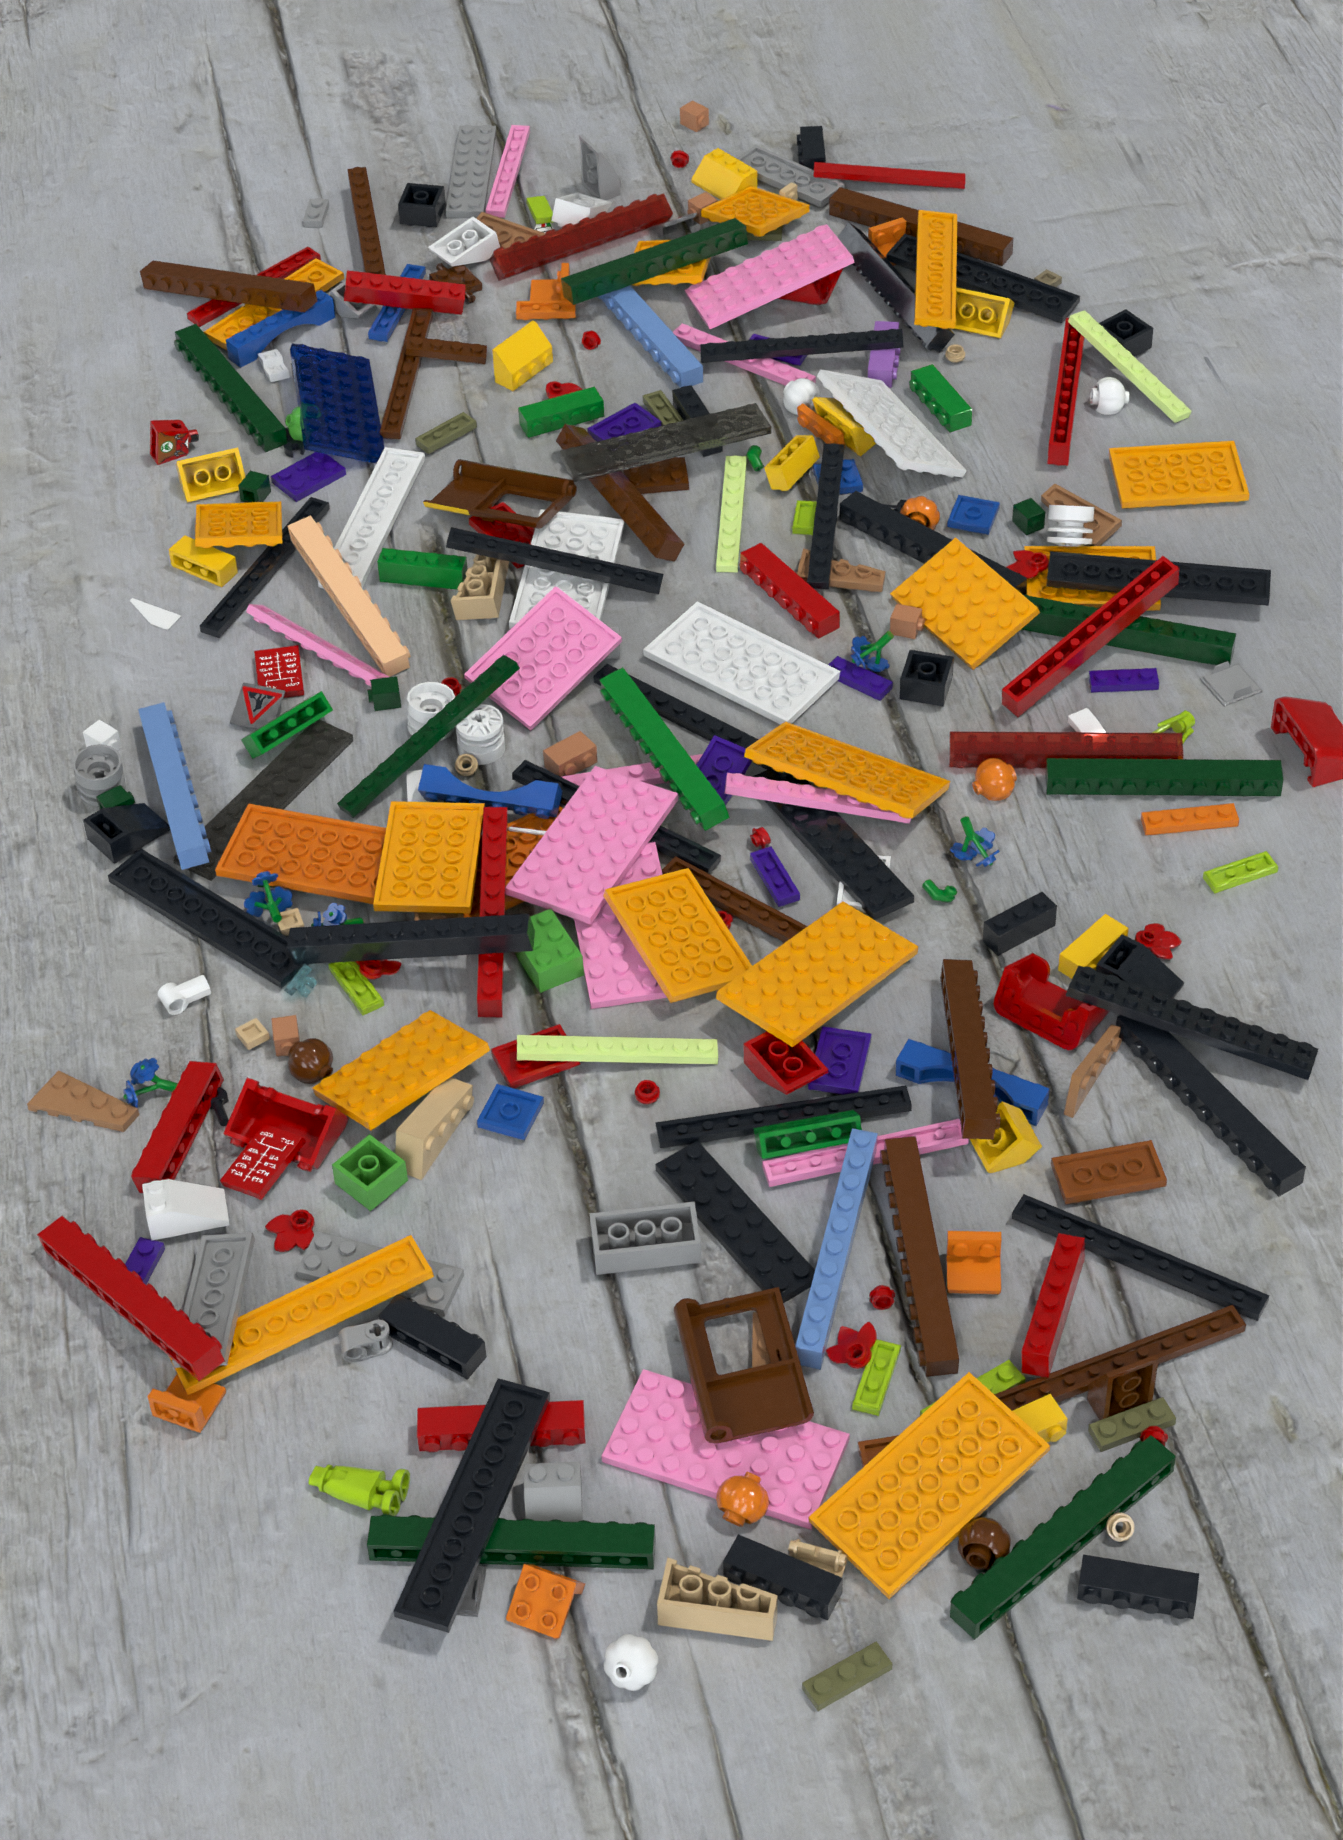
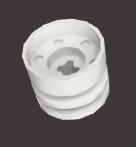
M1049 505L1048 519L1056 521L1058 524L1057 526L1047 528V531L1057 532V537H1047V542L1058 546L1071 547L1092 544V539L1083 538V533H1093V530L1083 526L1084 523L1094 521L1095 507Z
M425 682L414 686L408 692L407 725L411 735L421 729L446 704L455 698L452 689L439 682ZM454 728L448 734H446L440 741H443L444 739L450 737L451 734L454 732Z
M480 704L456 726L459 755H473L477 759L478 765L489 764L502 757L505 752L503 716L497 708L487 704Z

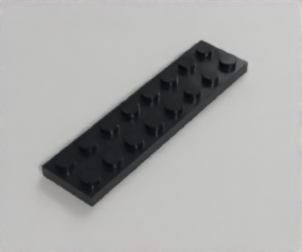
M698 1140L655 1164L656 1172L684 1203L695 1202L697 1218L762 1291L779 1287L783 1303L811 1287L815 1269Z

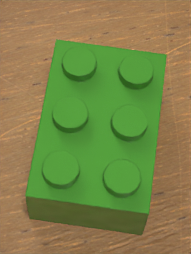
M552 909L530 916L535 929L533 951L514 952L538 991L541 993L584 976L583 956Z

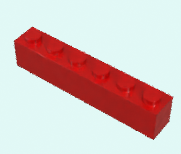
M347 270L344 301L407 309L425 308L433 309V312L462 315L465 301V284Z
M759 543L740 553L739 566L741 571L747 574L757 586L766 591L769 597L776 600L783 609H786L795 620L804 625L808 632L813 633L819 639L840 628V611L764 544Z
M189 1061L185 1071L182 1072L181 1079L175 1090H173L166 1108L162 1111L161 1118L156 1128L153 1129L151 1138L143 1149L136 1167L132 1170L131 1178L139 1193H143L142 1184L166 1179L175 1180L211 1107V1100L216 1097L217 1089L221 1087L224 1081L217 1063Z
M1058 1233L1022 1348V1373L1049 1378L1085 1260V1238Z
M584 1400L552 1401L548 1403L530 1446L547 1447L550 1445L574 1446L586 1444ZM486 1405L418 1408L417 1440L419 1451L466 1450Z

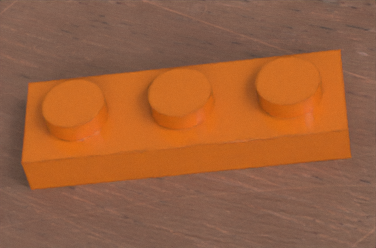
M568 300L517 301L516 320L576 318V304L573 305Z
M805 404L797 407V420L802 427L807 428L815 437H819L826 444L845 445L844 433Z

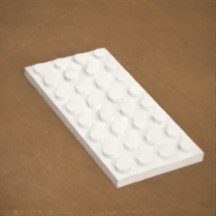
M820 369L817 377L822 382V385L830 390L833 394L832 396L843 404V408L854 416L853 419L864 427V431L875 439L874 442L885 450V454L896 462L898 468L902 470L911 469L919 473L923 471L930 472L933 475L943 474L951 478L954 476L963 478L967 470L882 380Z
M541 509V510H540V513H539V516H540L545 510ZM559 511L543 528H535L531 545L615 563L625 522L623 519ZM525 565L509 620V629L514 627L555 586L601 621L610 584Z
M698 601L643 649L645 657L780 725L784 722L792 724L839 679L840 675L839 670Z

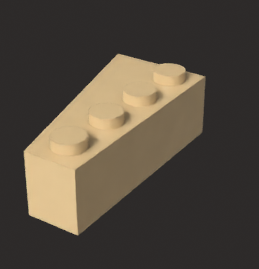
M476 554L473 559V566L468 568L466 572V579L460 583L457 595H453L451 599L456 620L499 618L509 561Z
M450 1077L435 1087L397 1128L395 1154L405 1161L407 1175L420 1180L424 1178L467 1111L472 1108L474 1103V1096H472L473 1085Z
M667 1557L657 1601L658 1625L773 1641L777 1622L778 1595L743 1583L738 1586L730 1583L726 1577L717 1575L715 1578L701 1573L700 1568L691 1565L687 1568L678 1565L677 1560Z

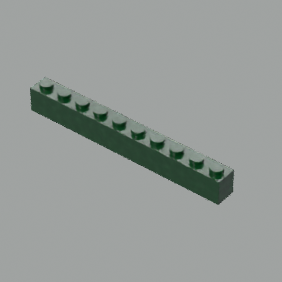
M734 218L561 278L563 296L575 305L747 245L746 226Z
M194 324L175 331L176 340H174L176 350L183 354L186 362L191 363L193 370L200 374L204 383L207 382L212 393H216L219 401L224 403L229 413L236 417L238 424L244 426L246 433L253 437L255 444L260 446L265 453L287 444L285 427L199 326Z
M1024 595L1038 607L1040 613L1021 630L1065 637L1099 608ZM1139 616L1106 645L1215 666L1227 661L1231 665L1236 633Z
M1047 758L1045 772L1047 795L1281 796L1284 781L1281 760Z
M1152 1435L1143 1442L1138 1441L1132 1447L1130 1453L1124 1458L1119 1457L1116 1459L1111 1469L1105 1474H1098L1086 1490H1079L1065 1507L1060 1506L1053 1513L1050 1520L1045 1524L1043 1522L1038 1524L1033 1530L1032 1535L1026 1540H1019L1008 1555L999 1557L989 1571L985 1574L980 1573L972 1581L971 1586L965 1591H958L950 1601V1618L974 1640L1102 1533L1106 1529L1107 1520L1111 1515L1128 1511L1173 1473L1176 1456Z
M389 1514L371 1516L367 1540L369 1560L416 1562L435 1518L420 1517L418 1515L400 1517ZM498 1518L479 1564H533L536 1566L654 1569L655 1524L644 1522L626 1524L615 1521L594 1523L586 1520L563 1522L557 1519L550 1521H534L532 1519L506 1520Z

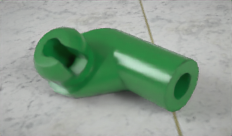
M752 445L749 447L746 456L753 469L757 472L764 468L760 460L762 450L759 446Z
M931 879L926 880L922 885V888L935 901L952 902L957 894L955 887L947 885L942 890Z

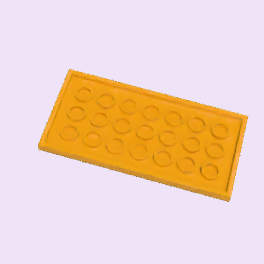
M788 722L782 723L747 747L744 754L745 758L751 759L755 764H764L772 767L777 772L792 774L796 779L811 781L818 787L830 788L835 790L837 794L852 796L859 802L871 803L881 810H890L906 819H913L945 793L950 785V781Z
M842 901L719 989L716 999L791 1047H794L917 955L919 946Z
M968 1372L814 1511L808 1519L837 1550H841L842 1554L847 1555V1559L890 1599L949 1545L968 1522L978 1518L1050 1451V1445Z

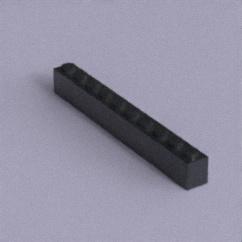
M848 223L838 235V239L853 256L855 263L852 265L857 266L856 270L858 273L867 277L865 281L868 284L876 287L874 291L878 295L885 297L883 301L891 308L894 307L893 312L899 318L904 319L902 322L909 329H913L912 334L919 340H923L921 344L929 351L934 349L940 353L955 334L950 328L942 329L940 327L914 325L915 289L859 228Z
M854 491L840 503L839 520L924 564L952 541V539L858 491ZM971 550L1022 595H1026V577Z
M529 914L290 928L287 949L295 965L533 951L535 929Z
M1122 1015L1117 1016L1116 1026L1121 1027L1119 1038L1122 1039V1042L1132 1050L1136 1057H1139L1148 1066L1152 1073H1155L1164 1082L1168 1089L1172 1090L1180 1098L1185 1106H1188L1196 1114L1201 1122H1204L1213 1131L1218 1139H1221L1230 1148L1234 1155L1238 1156L1246 1164L1251 1172L1255 1173L1263 1181L1268 1189L1280 1197L1303 1183L1306 1166L1170 1032Z

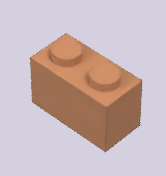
M579 731L543 750L544 767L560 777L574 775L597 763V747L585 734Z

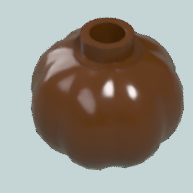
M309 1038L304 1041H298L289 1050L288 1068L291 1075L298 1081L313 1084L331 1076L333 1072L331 1067L333 1053L322 1040Z
M986 1517L976 1518L968 1522L959 1532L958 1551L962 1558L975 1569L990 1570L993 1563L999 1557H1005L1010 1553V1535L994 1519Z

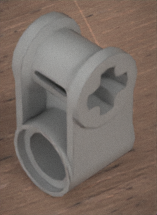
M374 1320L356 1326H348L340 1330L338 1337L344 1360L347 1362H357L365 1358L388 1353L393 1347L392 1338L389 1336L390 1329L388 1324L383 1320ZM380 1341L382 1342V1346H383L382 1348H380V1345H379V1342H380Z

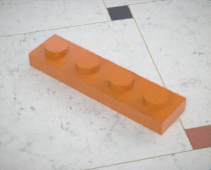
M1234 803L1141 812V822L1145 836L1237 827L1239 825V817Z

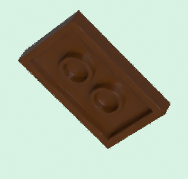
M685 457L622 462L623 474L641 494L689 490Z

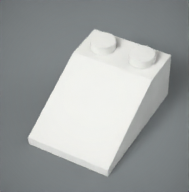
M582 193L562 196L555 199L551 221L557 222L560 227L569 228L570 226L574 227L577 232L586 233V231L594 229L612 206V202Z
M471 217L428 247L429 251L452 267L487 261L501 251L496 232L475 217Z
M171 1179L142 1184L146 1218L152 1241L230 1225L225 1192L222 1188Z

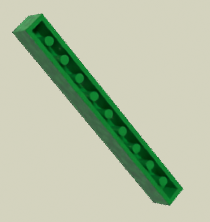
M622 667L600 679L599 681L602 686L600 693L604 701H610L609 705L613 713L620 715L619 719L625 729L627 727L630 728L629 733L635 742H640L639 746L643 754H649L652 766L655 769H660L659 773L665 783L669 781L671 791L678 793L681 805L685 810L689 809L691 811L690 816L696 825L700 824L706 831L730 818L722 798L625 669Z

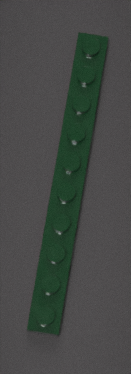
M504 654L421 729L414 733L411 738L397 748L392 755L379 764L373 772L337 803L339 808L354 818L520 669L517 662Z

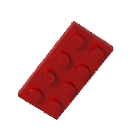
M504 502L490 508L517 514ZM474 516L469 518V525L478 533L531 544L535 531L532 527L500 521H483L482 518ZM511 562L517 569L525 566L522 564Z

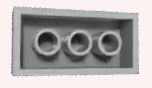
M695 1202L589 1213L596 1275L702 1263L701 1240Z

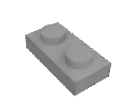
M315 198L309 200L303 218L304 227H323L329 209V199Z

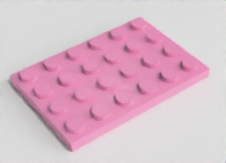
M555 586L485 653L464 676L466 680L472 683L503 654L516 661L520 669L495 690L489 698L531 731L622 642V637Z

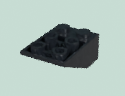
M145 803L102 808L83 819L87 840L114 864L170 830L169 824Z
M1121 934L1096 965V972L1117 976L1122 981L1140 984L1145 989L1163 992L1171 998H1174L1184 986V982L1144 944Z

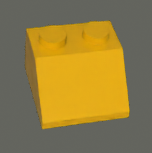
M1003 1101L998 1105L996 1112L1000 1114V1128L995 1129L994 1140L970 1139L988 1173L1024 1164L1042 1147L1022 1110Z

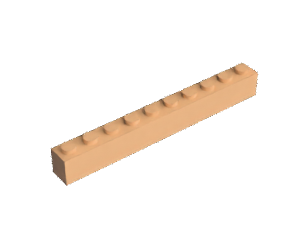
M310 515L288 525L291 542L381 672L391 677L410 668L408 658L411 655L405 645H401L397 632L391 631L390 624L386 617L382 618L378 605L376 603L372 604L368 591L366 589L363 590L358 577L352 575L349 564L342 561L341 553L338 549L333 548L330 537L324 535L321 524L319 522L316 523Z

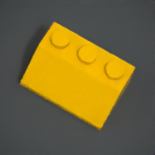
M717 148L704 155L691 179V183L722 200L749 186L758 188L757 170Z
M956 287L955 329L1001 339L1010 323L1014 302L1009 298Z
M533 320L492 349L495 383L511 391L516 390L553 362L552 345L538 324Z
M814 397L812 399L816 413L844 433L845 446L861 457L876 444L874 442L875 439L864 431V427L853 419L854 416L843 408L841 402L835 398Z
M238 447L180 460L175 464L187 503L239 491L238 485L245 478Z

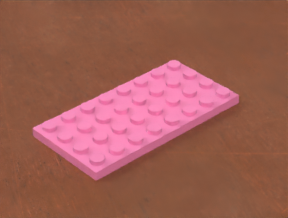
M826 224L816 227L811 232L801 234L789 242H783L772 250H766L757 257L746 259L735 267H729L718 275H712L701 283L692 284L689 288L685 289V293L708 328L712 329L855 262L851 253Z
M594 766L505 887L506 895L545 909H552V911L591 924L607 902L603 897L605 889L616 887L620 884L677 803L678 793Z
M655 842L648 843L618 886L662 875ZM607 902L591 924L573 918L579 951L583 956L584 976L591 1009L667 998Z
M643 1369L601 1457L603 1463L716 1499L717 1491L722 1482L732 1476H744L746 1472H750L761 1478L760 1484L768 1493L769 1506L765 1515L812 1530L813 1525L809 1522L808 1517L823 1504L849 1443L850 1434L809 1421L802 1425L723 1443H709L704 1437L692 1384Z

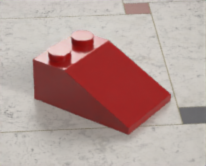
M766 1031L743 1043L744 1064L759 1080L785 1095L829 1073V1069L803 1041L791 1047Z

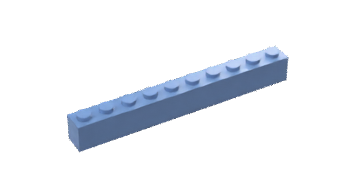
M631 286L598 296L599 299L603 300L607 308L611 309L616 318L624 324L626 330L633 334L635 340L643 345L644 350L651 354L653 360L659 363L665 373L667 372L672 381L680 388L689 385L694 386L703 382V365Z
M165 702L138 709L181 869L209 863L207 853L211 852L208 838L203 839L207 837L204 824H199L203 822L200 809L195 810L199 806L196 795L193 794L195 792L192 781L188 780L191 778L176 724H173L175 721L172 710L167 711Z
M853 1128L851 1131L795 1346L801 1366L820 1370L822 1368L876 1155L878 1133Z

